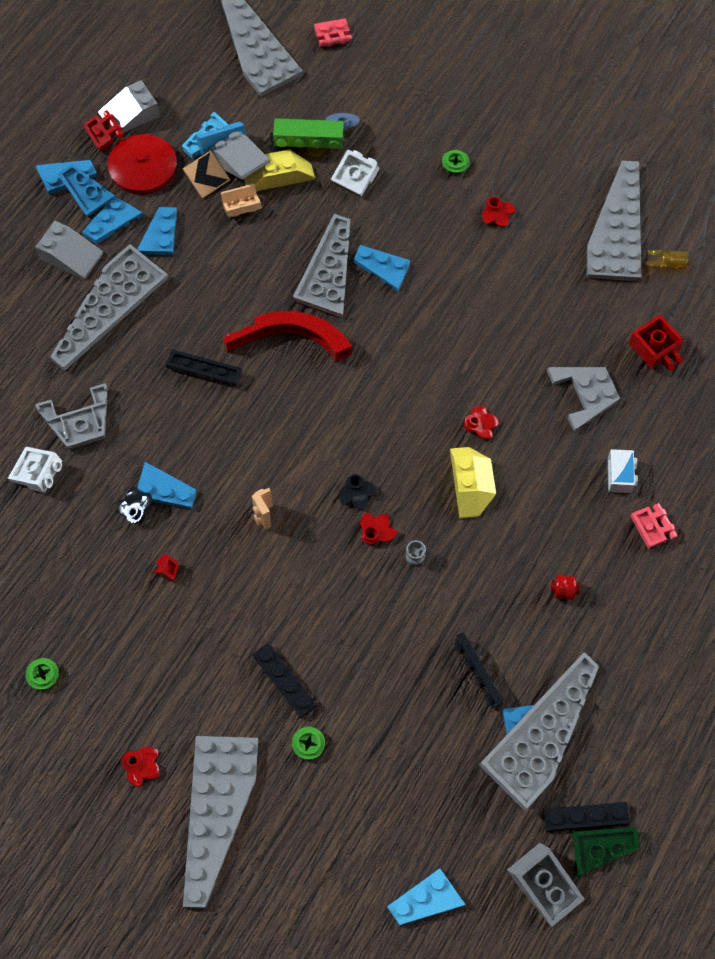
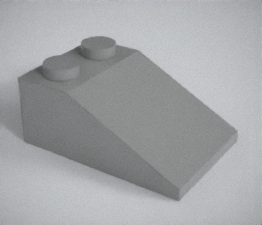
M142 80L124 88L98 111L101 118L104 117L103 111L105 110L112 113L116 119L115 122L121 126L122 133L159 117L157 102Z
M238 131L231 133L228 138L215 143V146L210 148V151H212L223 170L242 180L270 162L269 158L246 135Z
M57 221L52 223L36 245L40 260L84 280L103 255V251L70 227Z
M541 843L507 869L520 889L551 927L585 900L550 848Z

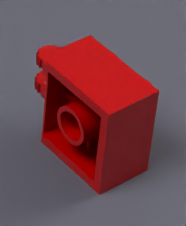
M661 314L632 332L628 344L651 369L662 363L665 368L672 371L675 366L670 358L678 365L683 363V358L678 353L684 343L683 338Z

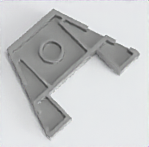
M549 367L547 369L553 385L571 380L583 405L584 410L568 415V420L574 432L620 400L606 367Z
M106 383L90 388L94 405L58 416L56 415L52 400L35 404L37 411L68 450L105 439L108 392Z

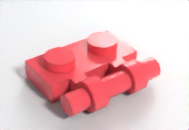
M346 18L314 24V30L320 47H332L334 44L344 45L346 42L352 41Z
M659 503L653 506L654 513L651 512L649 507L632 513L630 516L648 549L665 543L667 541L665 534H668L671 540L678 537L674 524L670 523L666 510L662 509ZM657 520H660L664 527H660Z

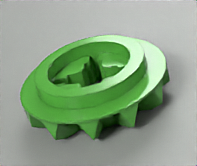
M459 150L448 151L442 158L443 168L447 172L450 171L453 174L459 172L461 174L464 170L467 171L469 157ZM455 159H457V165H456V166H454V161H455Z
M47 658L33 661L26 670L28 684L40 691L42 689H50L53 684H56L59 676L57 665ZM39 668H41V670H43L44 672H48L45 675V681L41 677L37 678L40 675Z
M301 728L293 736L292 749L296 756L303 760H313L320 756L325 749L324 736L316 728ZM311 736L312 744H315V746H310L306 751L305 744H302V742H307Z

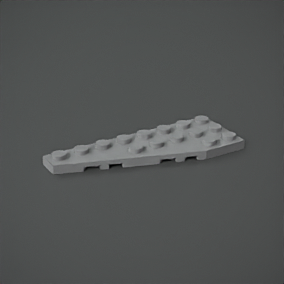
M221 0L242 73L260 97L303 76L302 69L245 0Z
M621 161L587 245V278L626 281L641 280L639 161Z
M129 244L104 266L99 279H96L92 291L86 296L77 311L73 323L68 326L67 333L59 341L52 353L51 360L62 370L68 369L168 279L166 272Z
M585 652L580 655L479 764L524 811L553 781L558 764L562 760L563 752L578 720L580 710L585 703L588 690L599 668Z
M196 736L183 908L206 909L216 879L233 841L251 791L256 783L258 738Z

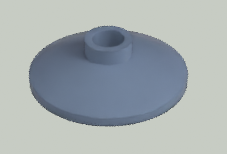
M336 113L326 118V120L343 121V131L356 126L360 122L358 116L350 113Z

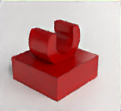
M168 554L161 555V558L156 561L159 564L158 568L153 572L168 581H174L179 562Z

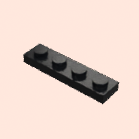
M173 349L166 363V368L234 387H237L242 374V368Z
M464 632L456 635L455 649L458 654H462L465 658L464 664L469 672H473L477 687L483 689L487 704L492 706L495 711L503 706L504 700Z
M269 643L252 654L254 660L300 719L317 707V704Z
M627 802L543 809L542 811L545 832L630 824Z

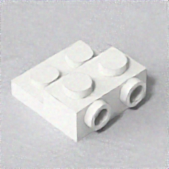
M347 150L331 181L362 197L368 184L372 183L380 168L374 159H366L356 150L353 152Z
M25 447L8 479L12 483L26 485L30 490L45 493L47 488L53 485L55 473L61 470L62 460L55 452Z

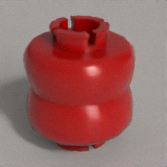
M557 575L556 580L551 581V593L554 592L556 599L571 601L574 600L575 595H579L580 583H576V577Z

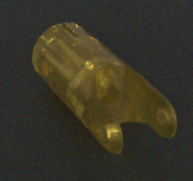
M648 251V254L658 255L661 258L656 261H646L647 265L687 268L688 252Z

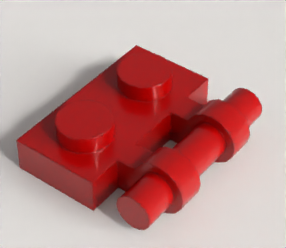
M108 110L103 111V118L100 119L96 115L83 124L100 152L114 143L112 139L114 135L118 139L124 137L121 126L115 122L114 115ZM107 124L111 126L108 130L105 128Z

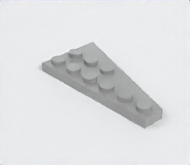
M336 214L333 215L293 295V301L343 318L350 219Z

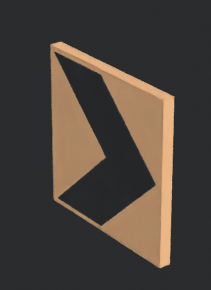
M212 151L207 152L183 168L201 198H204L230 181Z

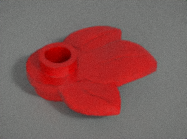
M493 196L486 201L485 209L482 212V219L485 224H490L494 221L496 225L506 227L509 222L508 215L515 213L516 210L511 203L502 202L500 198Z
M478 406L472 409L471 415L466 416L464 427L468 432H475L483 439H492L491 429L497 427L500 421L495 415L487 414L485 406Z
M368 512L362 516L360 525L363 529L361 538L364 543L374 545L378 541L388 542L396 536L397 530L389 528L390 520L387 513L375 518ZM373 534L374 537L368 538L367 535Z
M143 747L137 752L128 751L123 755L121 764L127 771V780L130 784L140 788L143 779H155L160 776L159 767L154 762L159 755L156 749ZM129 758H134L136 763L131 765L128 761Z

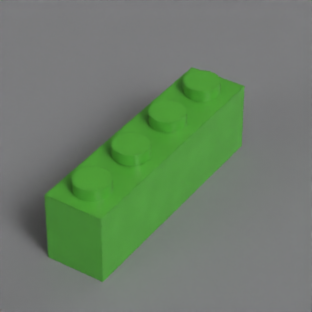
M275 118L274 146L343 149V121Z

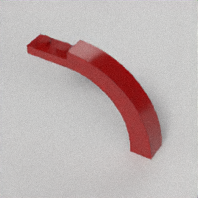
M278 311L254 317V325H248L240 331L231 332L223 337L227 352L269 335L289 333L316 341L330 353L335 362L352 356V345L336 327L319 317L302 312Z

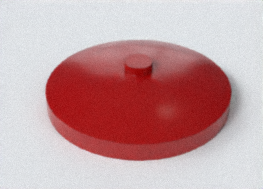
M140 134L128 137L120 141L110 152L108 157L109 175L117 187L128 193L142 195L157 192L166 187L176 174L177 159L175 151L168 142L154 135Z

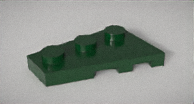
M637 827L572 832L577 876L639 849Z

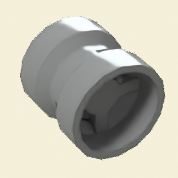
M417 540L411 541L406 548V561L413 566L422 564L425 559V545Z

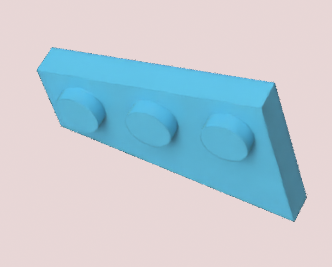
M215 112L210 115L211 118L208 122L205 121L201 125L202 128L198 132H194L182 145L183 151L192 159L200 155L196 134H208L209 130L214 129L218 131L223 126L228 125Z
M438 869L388 905L387 908L399 926L455 908L464 907L465 903L441 869Z

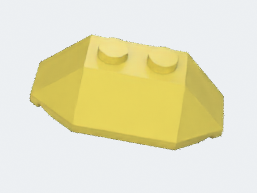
M291 149L265 154L270 162L244 178L245 185L254 184L256 191L315 180L311 163Z
M470 447L450 449L459 518H478L496 496L491 459Z

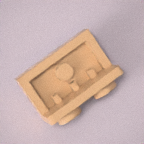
M254 184L221 192L223 207L228 217H236L242 213L255 212L258 209H262Z
M269 488L265 490L260 489L252 495V509L255 513L253 516L257 525H262L263 529L266 530L271 527L270 511L268 508L273 506L272 496Z

